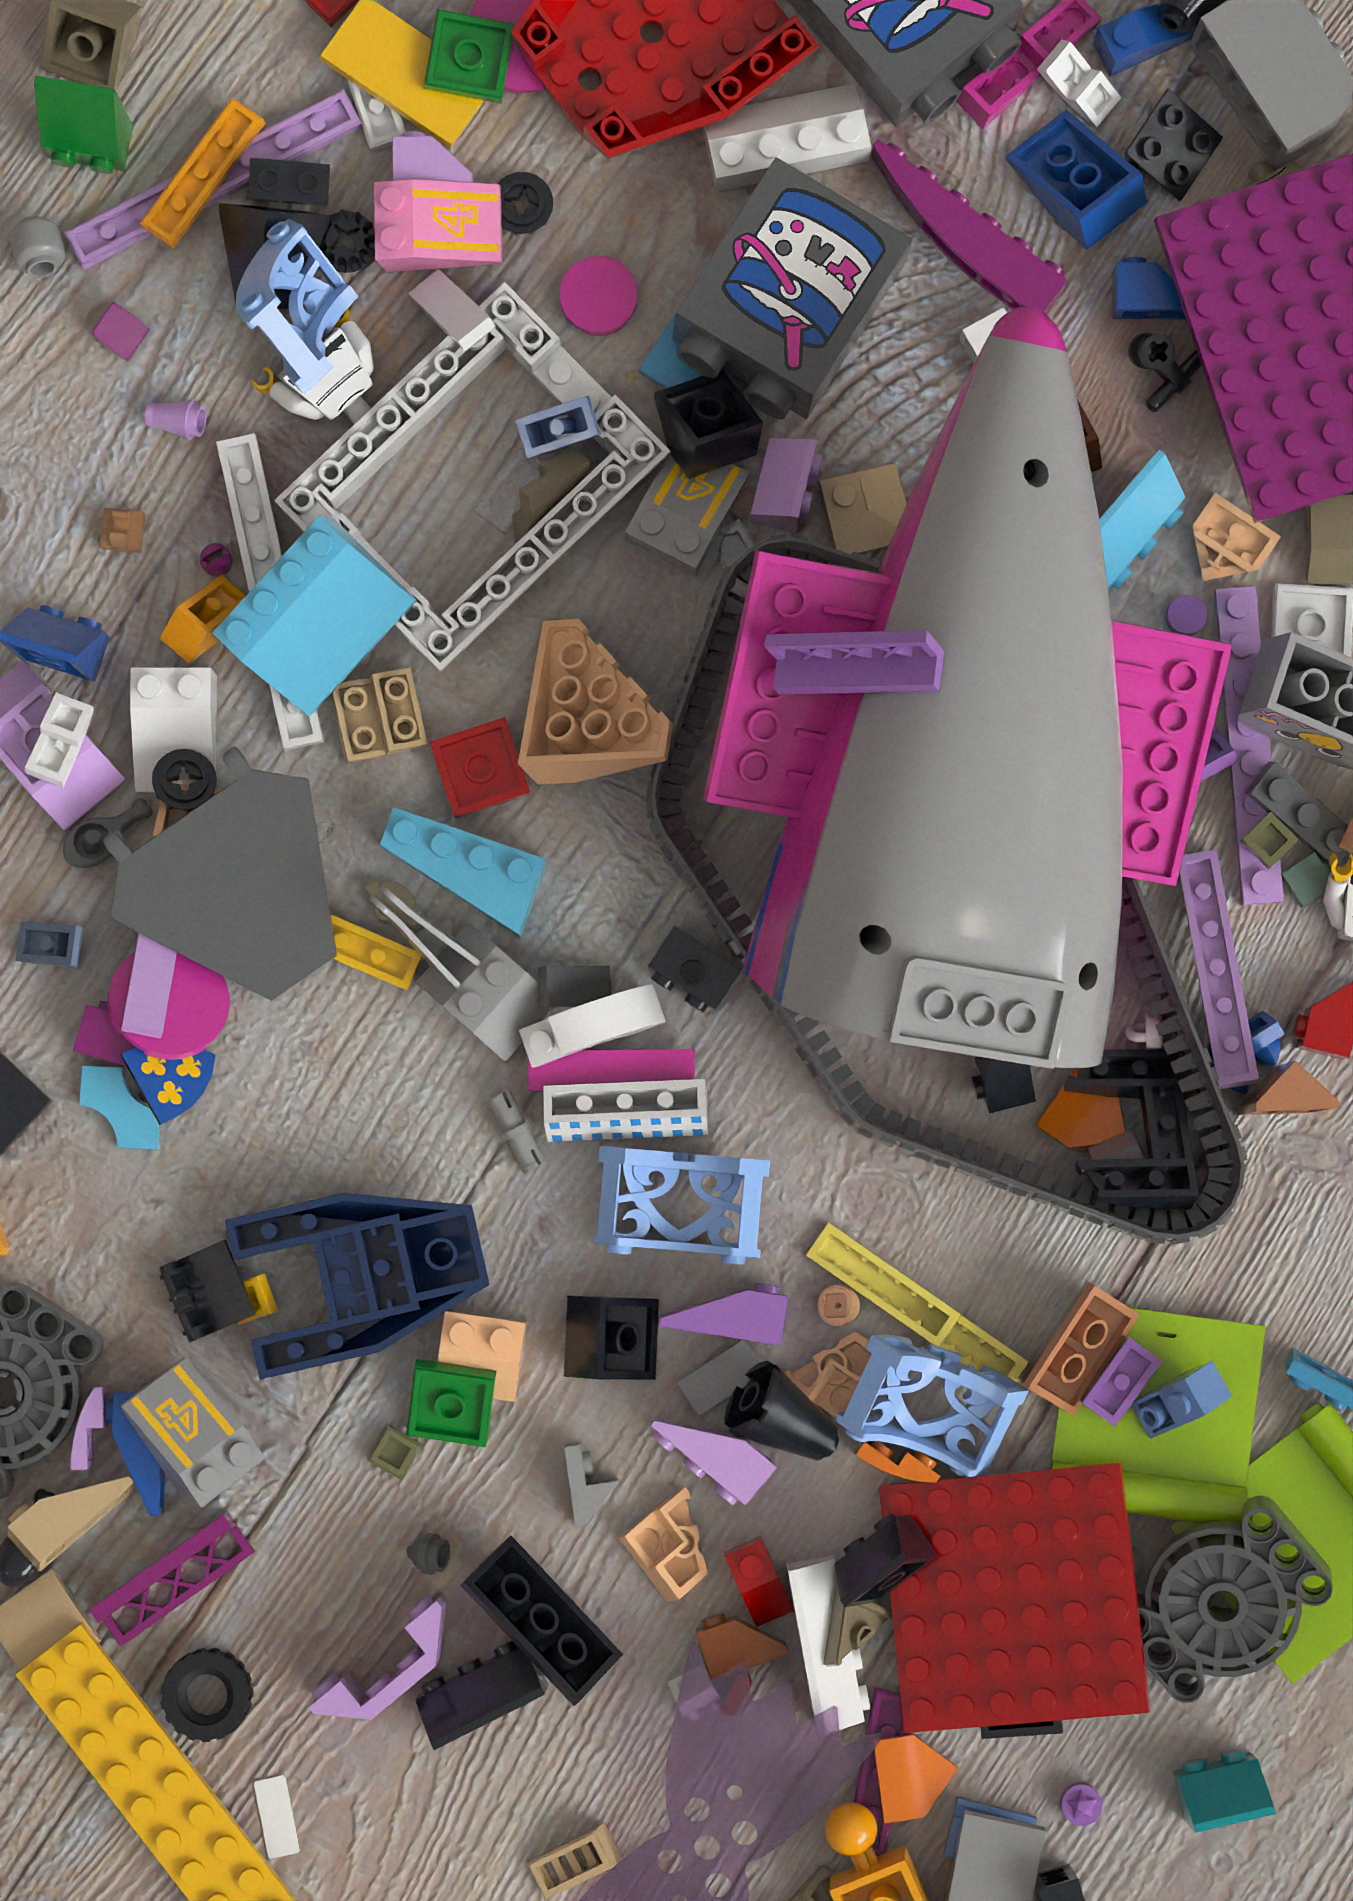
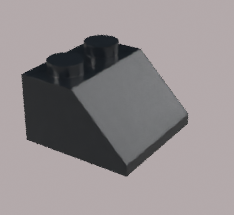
M721 369L716 378L700 376L655 392L654 400L667 447L671 451L672 457L689 479L757 455L763 421L723 369Z
M567 1295L564 1377L597 1380H656L659 1299Z
M890 1514L874 1525L876 1532L866 1540L864 1537H860L843 1549L846 1555L835 1563L840 1601L844 1607L878 1602L938 1556L912 1515L895 1516V1514Z

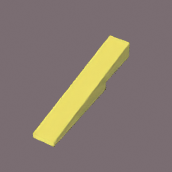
M829 1222L806 1254L812 1261L931 1344L962 1354L959 1362L965 1365H973L975 1369L981 1371L984 1364L1018 1382L1030 1364L1020 1355Z

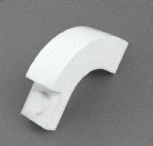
M652 984L629 989L550 1016L546 1020L522 1028L519 1032L531 1066L535 1068L583 1049L639 1033L665 1023L666 1020Z

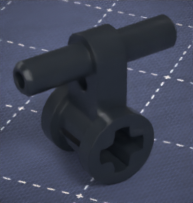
M1141 333L1135 336L1129 344L1128 355L1131 362L1138 368L1155 370L1164 380L1163 384L1145 401V405L1152 412H1157L1175 393L1180 394L1191 383V376L1202 366L1197 350L1179 366L1173 360L1175 357L1174 343L1164 334ZM1150 344H1155V347L1152 349V353L1155 355L1153 359L1148 358L1151 354V349L1148 347Z

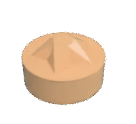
M834 1285L827 1287L821 1292L817 1301V1309L820 1317L827 1324L840 1326L851 1323L857 1317L860 1302L852 1288L845 1285Z

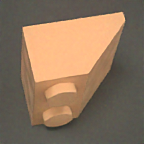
M448 1310L444 1314L438 1362L496 1371L493 1399L516 1402L527 1322Z

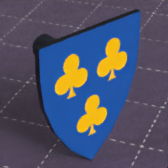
M137 1047L120 1055L139 1088L138 1095L140 1100L148 1104L159 1125L178 1117L197 1102L205 1092L212 1077L216 1057L215 1054L204 1050L194 1056L183 1059H158L145 1055L144 1051Z

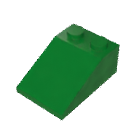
M35 76L34 89L40 143L47 158L51 159L53 164L63 167H74V163L90 165L89 168L91 170L104 174L113 173V169L125 171L133 124L116 90Z

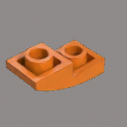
M873 1441L871 1445L867 1442H861L854 1451L856 1456L867 1463L898 1477L936 1483L940 1478V1475L933 1470L937 1463L919 1451L911 1455L905 1450L896 1463L891 1460L895 1453L879 1441Z

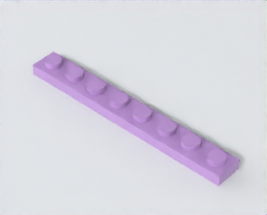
M1256 586L1216 589L1214 591L1218 641L1232 645L1222 690L1227 742L1235 750L1238 762L1229 766L1241 905L1284 902L1280 859L1270 869H1267L1240 842L1268 814L1245 791L1265 765L1271 761L1269 737L1247 727L1238 719V714L1261 648Z

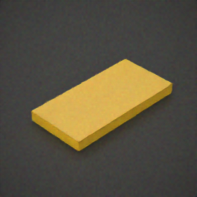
M360 0L320 55V61L450 149L484 103V100L424 89L432 40L374 0Z

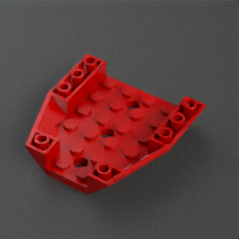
M532 0L511 31V35L530 69L581 137L608 159L727 119L820 47L795 15L788 19L775 0ZM648 24L658 26L662 32V38L656 43L645 42L640 35V30L643 26ZM592 71L596 73L601 81L599 87L591 91L583 89L578 82V77L583 72Z

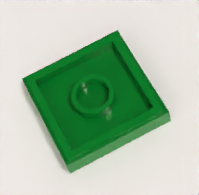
M437 9L424 89L501 104L513 38L511 31L515 24Z
M416 1359L406 1435L486 1447L496 1371Z

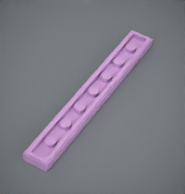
M344 89L259 132L204 208L249 186L250 158L298 161L362 128V123ZM173 177L64 232L84 270L152 236V234L141 227L140 222Z

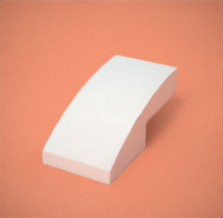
M1061 40L1037 68L1051 87L1082 118L1094 127L1100 125L1121 99V96L1104 74L1099 70L1092 69L1070 41Z
M56 692L40 725L41 734L25 766L26 774L64 788L87 732L94 707Z

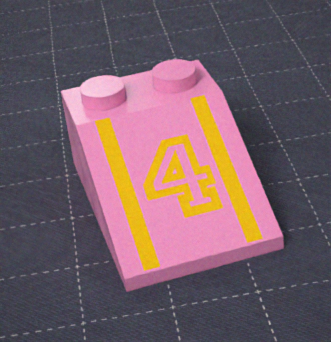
M417 179L374 182L375 261L387 272L502 264L501 186L499 184Z

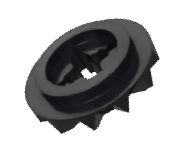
M515 172L505 176L497 183L501 186L502 229H506L515 235L533 234L542 226H546L553 212V196L549 186L543 179L529 172ZM525 189L528 203L534 205V207L526 208L524 214H521V218H518L516 206L511 205L510 202L519 201Z
M341 209L339 212L330 215L329 225L318 248L337 272H356L368 265L375 255V229L371 221L362 216L358 211L351 212ZM337 229L341 232L343 231L346 235L356 234L352 238L355 253L344 245L335 248V245L339 242Z
M189 749L171 751L164 755L154 767L152 773L153 789L157 799L164 802L169 809H181L187 813L190 809L198 807L211 798L215 792L217 776L214 766L207 757L197 751ZM182 767H185V773H188L189 779L196 780V782L190 783L187 794H183L180 784L173 783V781L179 780Z

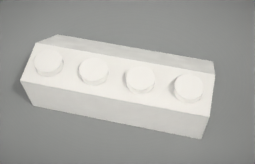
M854 84L745 105L727 119L702 127L716 192L758 184L775 157L802 173L808 174L867 162L870 159L872 148L864 109Z
M834 1555L786 1564L813 1718L818 1736L865 1722L863 1711L870 1709L866 1685L858 1686L855 1670L863 1669L860 1649L852 1650L842 1659V1663L839 1666L827 1667L824 1665L834 1593L839 1591Z

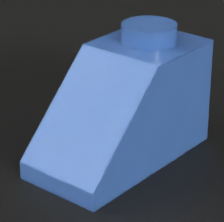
M589 396L515 420L527 458L547 455L601 435Z

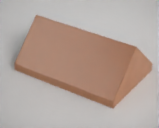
M1291 1061L1275 1066L1237 1107V1115L1318 1113L1339 1109V1100L1297 1061Z
M1086 1280L1021 1380L1022 1385L1072 1416H1075L1083 1404L1081 1401L1106 1368L1140 1314Z

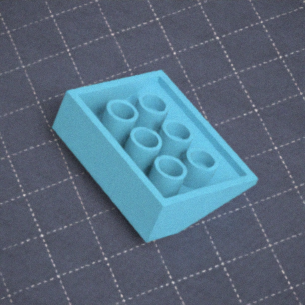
M1160 449L1099 519L1108 589L1113 586L1118 590L1132 574L1133 571L1128 566L1135 557L1139 556L1144 560L1156 546L1158 541L1153 536L1162 526L1169 530L1184 513L1179 506L1184 500L1185 495L1166 455Z
M319 515L212 633L242 663L307 716H311L417 599L332 516Z

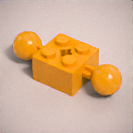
M847 1802L838 1805L829 1813L825 1822L826 1839L836 1852L850 1856L854 1865L831 1875L829 1892L833 1901H930L906 1845L876 1856L872 1845L877 1836V1823L874 1815L868 1808L859 1803Z

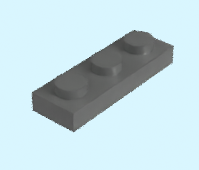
M1269 761L1245 793L1268 813L1272 812L1303 844L1313 852H1316L1317 856L1329 866V856L1332 853H1336L1338 857L1337 866H1339L1349 853L1338 847L1348 825L1276 762Z

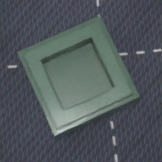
M1316 852L1282 872L1281 875L1286 886L1302 908L1325 893L1329 872Z

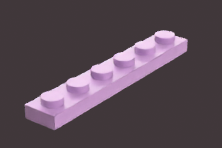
M1217 849L1186 854L1182 858L1179 876L1212 1058L1219 1078L1217 1085L1219 1089L1256 1084L1259 1083Z

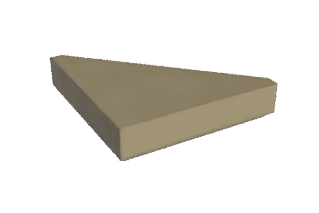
M835 1591L824 1665L827 1667L841 1665L842 1659L852 1650H858L876 1634V1629L888 1619H893L892 1610L876 1603L844 1607L840 1601L839 1591Z

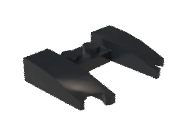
M1165 1049L1104 1050L1101 1064L1080 1068L1077 1077L1068 1075L1064 1084V1091L1105 1097L1140 1099L1149 1159L1077 1160L1075 1163L1077 1173L1080 1176L1086 1174L1098 1192L1094 1196L1096 1201L1141 1208L1191 1209L1198 1199L1199 1192L1184 1094L1181 1092L1177 1082L1181 1080L1180 1072L1174 1074L1170 1062L1178 1059L1177 1052L1167 1055Z

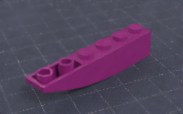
M879 139L874 143L871 157L891 190L916 224L945 256L974 282L1012 310L1018 307L1032 306L1044 313L1049 311L1064 291L1068 282L1063 277L1064 271L1057 264L1050 260L1043 262L1032 254L1033 249L1026 241L1017 236H1014L1012 239L1000 230V223L987 213L980 215L969 207L970 202L960 192L951 189L949 192L938 184V178L924 166L917 168L907 161V155L895 144L889 142L886 145Z

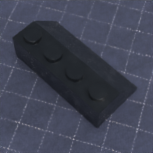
M511 1535L488 1555L460 1585L573 1706L582 1700L623 1655Z

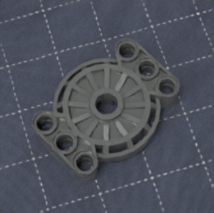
M10 1284L0 1289V1322L3 1330H0V1378L10 1377L14 1379L12 1383L16 1388V1399L18 1400L10 1407L0 1406V1479L2 1481L0 1499L7 1497L14 1487V1476L11 1469H18L42 1460L55 1451L68 1437L79 1416L82 1401V1382L78 1365H85L96 1361L104 1349L103 1339L96 1330L24 1284ZM13 1291L20 1292L24 1298V1307L17 1314L11 1312L7 1306L8 1295ZM46 1313L53 1314L58 1321L57 1331L51 1336L46 1335L40 1327L41 1318ZM79 1335L88 1337L92 1343V1350L85 1358L78 1356L73 1348L74 1341ZM65 1365H68L70 1374H67ZM70 1382H72L73 1399L71 1408L68 1407L70 1398ZM63 1418H67L61 1433L54 1440L52 1434L60 1426ZM40 1444L45 1448L34 1457L24 1460V1451L35 1448ZM6 1456H9L11 1462L7 1461Z
M1254 1496L1248 1499L1242 1509V1524L1208 1522L1188 1528L1174 1536L1159 1551L1149 1570L1145 1595L1137 1593L1139 1613L1144 1617L1140 1624L1145 1666L1175 1700L1182 1703H1192L1202 1696L1205 1687V1674L1214 1677H1238L1257 1672L1273 1663L1289 1647L1298 1630L1302 1614V1603L1310 1606H1320L1331 1598L1333 1584L1332 1571L1329 1565L1279 1506L1269 1497ZM1256 1513H1264L1271 1518V1521L1265 1526H1257L1250 1521V1517ZM1283 1544H1290L1296 1547L1298 1552L1292 1557H1283L1276 1550ZM1180 1547L1175 1553H1172L1176 1548ZM1162 1565L1164 1571L1161 1582L1154 1583L1155 1576ZM1316 1575L1325 1582L1318 1588H1310L1303 1581L1309 1576ZM1217 1591L1231 1592L1238 1600L1237 1608L1235 1611L1231 1607L1220 1608L1215 1605L1210 1608L1208 1606L1209 1597ZM1293 1616L1292 1621L1284 1634L1283 1630L1286 1618ZM1155 1642H1163L1170 1647V1650L1159 1654L1151 1650L1149 1646ZM1181 1673H1190L1197 1680L1192 1684H1183L1176 1677Z

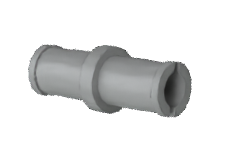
M508 1090L488 1100L487 1103L491 1106L504 1132L501 1134L503 1141L508 1140L524 1173L546 1162V1160L543 1158L529 1130L532 1128L530 1121L525 1122L511 1095L512 1092Z

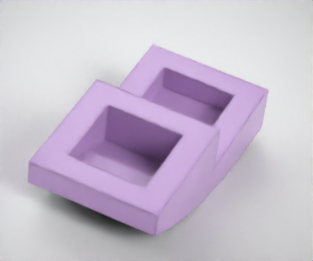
M109 1385L94 1387L84 1404L73 1438L71 1470H86L94 1467L93 1428L109 1426L106 1423Z

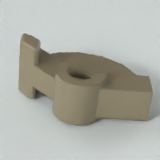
M378 880L365 885L370 897L372 895L402 920L410 930L417 932L425 928L408 916L379 890V887L384 885L402 902L418 912L415 898L405 886L397 882H379ZM375 906L374 912L377 919L385 925L392 924L384 913ZM420 914V915H422L424 918H426L427 920H429L426 915Z

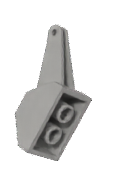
M381 885L379 890L408 916L448 944L436 958L402 920L373 895L370 897L369 901L384 913L430 965L415 983L507 1063L523 1045L519 1030L545 1020L555 1009V1007L540 1008L539 983L469 922L455 938H452L402 902L384 885Z

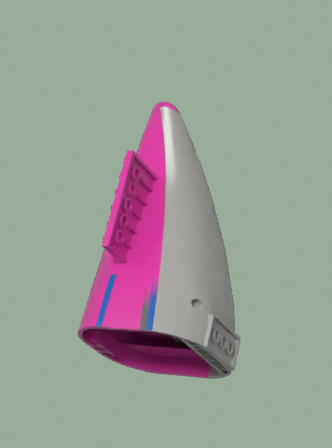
M1032 306L1018 307L1004 314L995 323L967 375L921 471L877 573L755 550L703 800L709 803L787 816L742 968L752 980L781 1006L811 1019L849 1031L888 1040L892 1043L1054 1069V1067L1087 1068L1101 1064L1115 985L1122 903V876L1173 886L1177 884L1232 645L1111 619L1100 520L1068 352L1057 325L1046 313ZM928 630L945 651L940 689L937 692L778 694L773 689L777 660L764 647L766 634Z

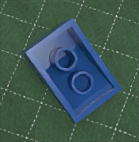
M1067 110L1006 155V160L1061 228L1086 250L1147 204L1141 172Z
M41 605L39 611L27 607L0 631V642L18 658L93 682L96 681L110 638L103 630H100L101 623L84 617H78L77 622L62 618L64 612L45 605Z

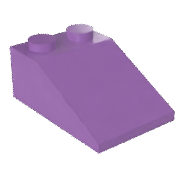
M756 1283L755 1290H741L661 1316L659 1326L781 1345L788 1296L780 1294V1286Z

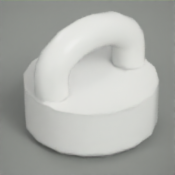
M1145 1012V1022L1133 1023L1127 1027L1125 1031L1127 1038L1134 1042H1145L1146 1049H1162V1036H1159L1155 1026L1162 1022V1015L1152 1017L1150 1012Z

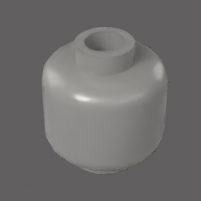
M29 216L16 225L10 233V245L15 265L20 271L34 278H44L54 274L63 263L65 249L60 229L53 221L39 216Z

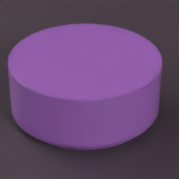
M1183 595L1177 597L1167 608L1165 615L1167 626L1173 633L1188 636L1195 635L1206 623L1207 610L1205 605L1195 596Z

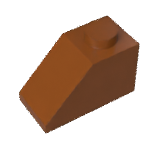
M724 1612L702 1619L703 1626L696 1628V1635L711 1680L789 1654L785 1641L736 1616L726 1618Z

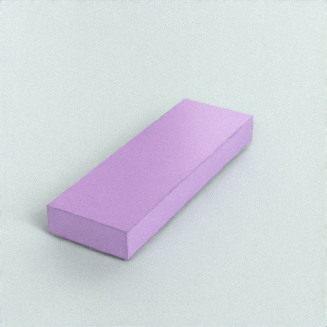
M139 932L121 1031L161 1039L177 952Z

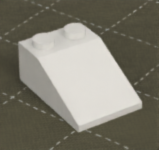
M131 668L130 714L135 792L155 793L152 785L154 767L164 755L174 750L189 749L197 751L209 759L216 771L217 674L212 668ZM182 767L179 780L173 781V783L190 785V783L196 782V780L188 778V773H185V767Z

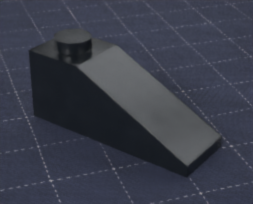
M975 1056L977 1075L971 1077L976 1099L984 1098L989 1114L1036 1102L1030 1065Z

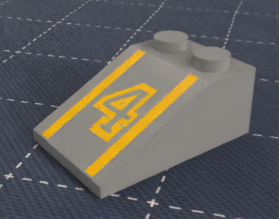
M669 454L625 531L626 542L696 577L742 491L750 472L733 463L689 479L672 455Z
M186 1357L180 1359L119 1405L187 1505L202 1508L265 1459L243 1424Z

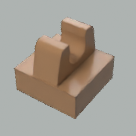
M104 507L100 547L104 550L142 553L146 519L144 511Z

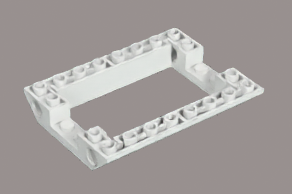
M505 282L479 306L495 324L494 329L466 351L451 337L447 336L274 500L302 533L319 515L332 516L417 599L393 627L419 654L440 672L671 453L616 395L611 397L561 346L560 338ZM507 349L560 405L585 396L590 397L601 435L594 437V439L609 455L441 615L442 620L432 609L431 604L414 586L411 588L361 536L359 530L343 513L339 514L336 510Z

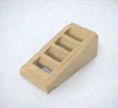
M602 1823L530 1860L527 1865L544 1899L547 1900L615 1867L622 1857L607 1826ZM576 1848H581L589 1864V1867H587L586 1869L576 1851ZM564 1854L574 1872L572 1876H570L560 1857ZM550 1861L561 1881L555 1884L545 1865Z

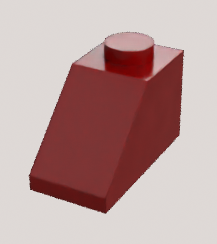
M1353 981L1306 1008L1304 1015H1297L1292 1034L1294 1038H1298L1297 1049L1342 1060L1350 1058L1353 1046Z
M761 1536L724 1551L725 1559L756 1627L793 1612V1608Z

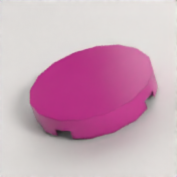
M590 256L576 262L566 272L560 285V306L566 320L572 326L574 325L577 329H580L581 332L591 336H607L621 330L634 314L637 307V285L632 273L621 262L607 256Z

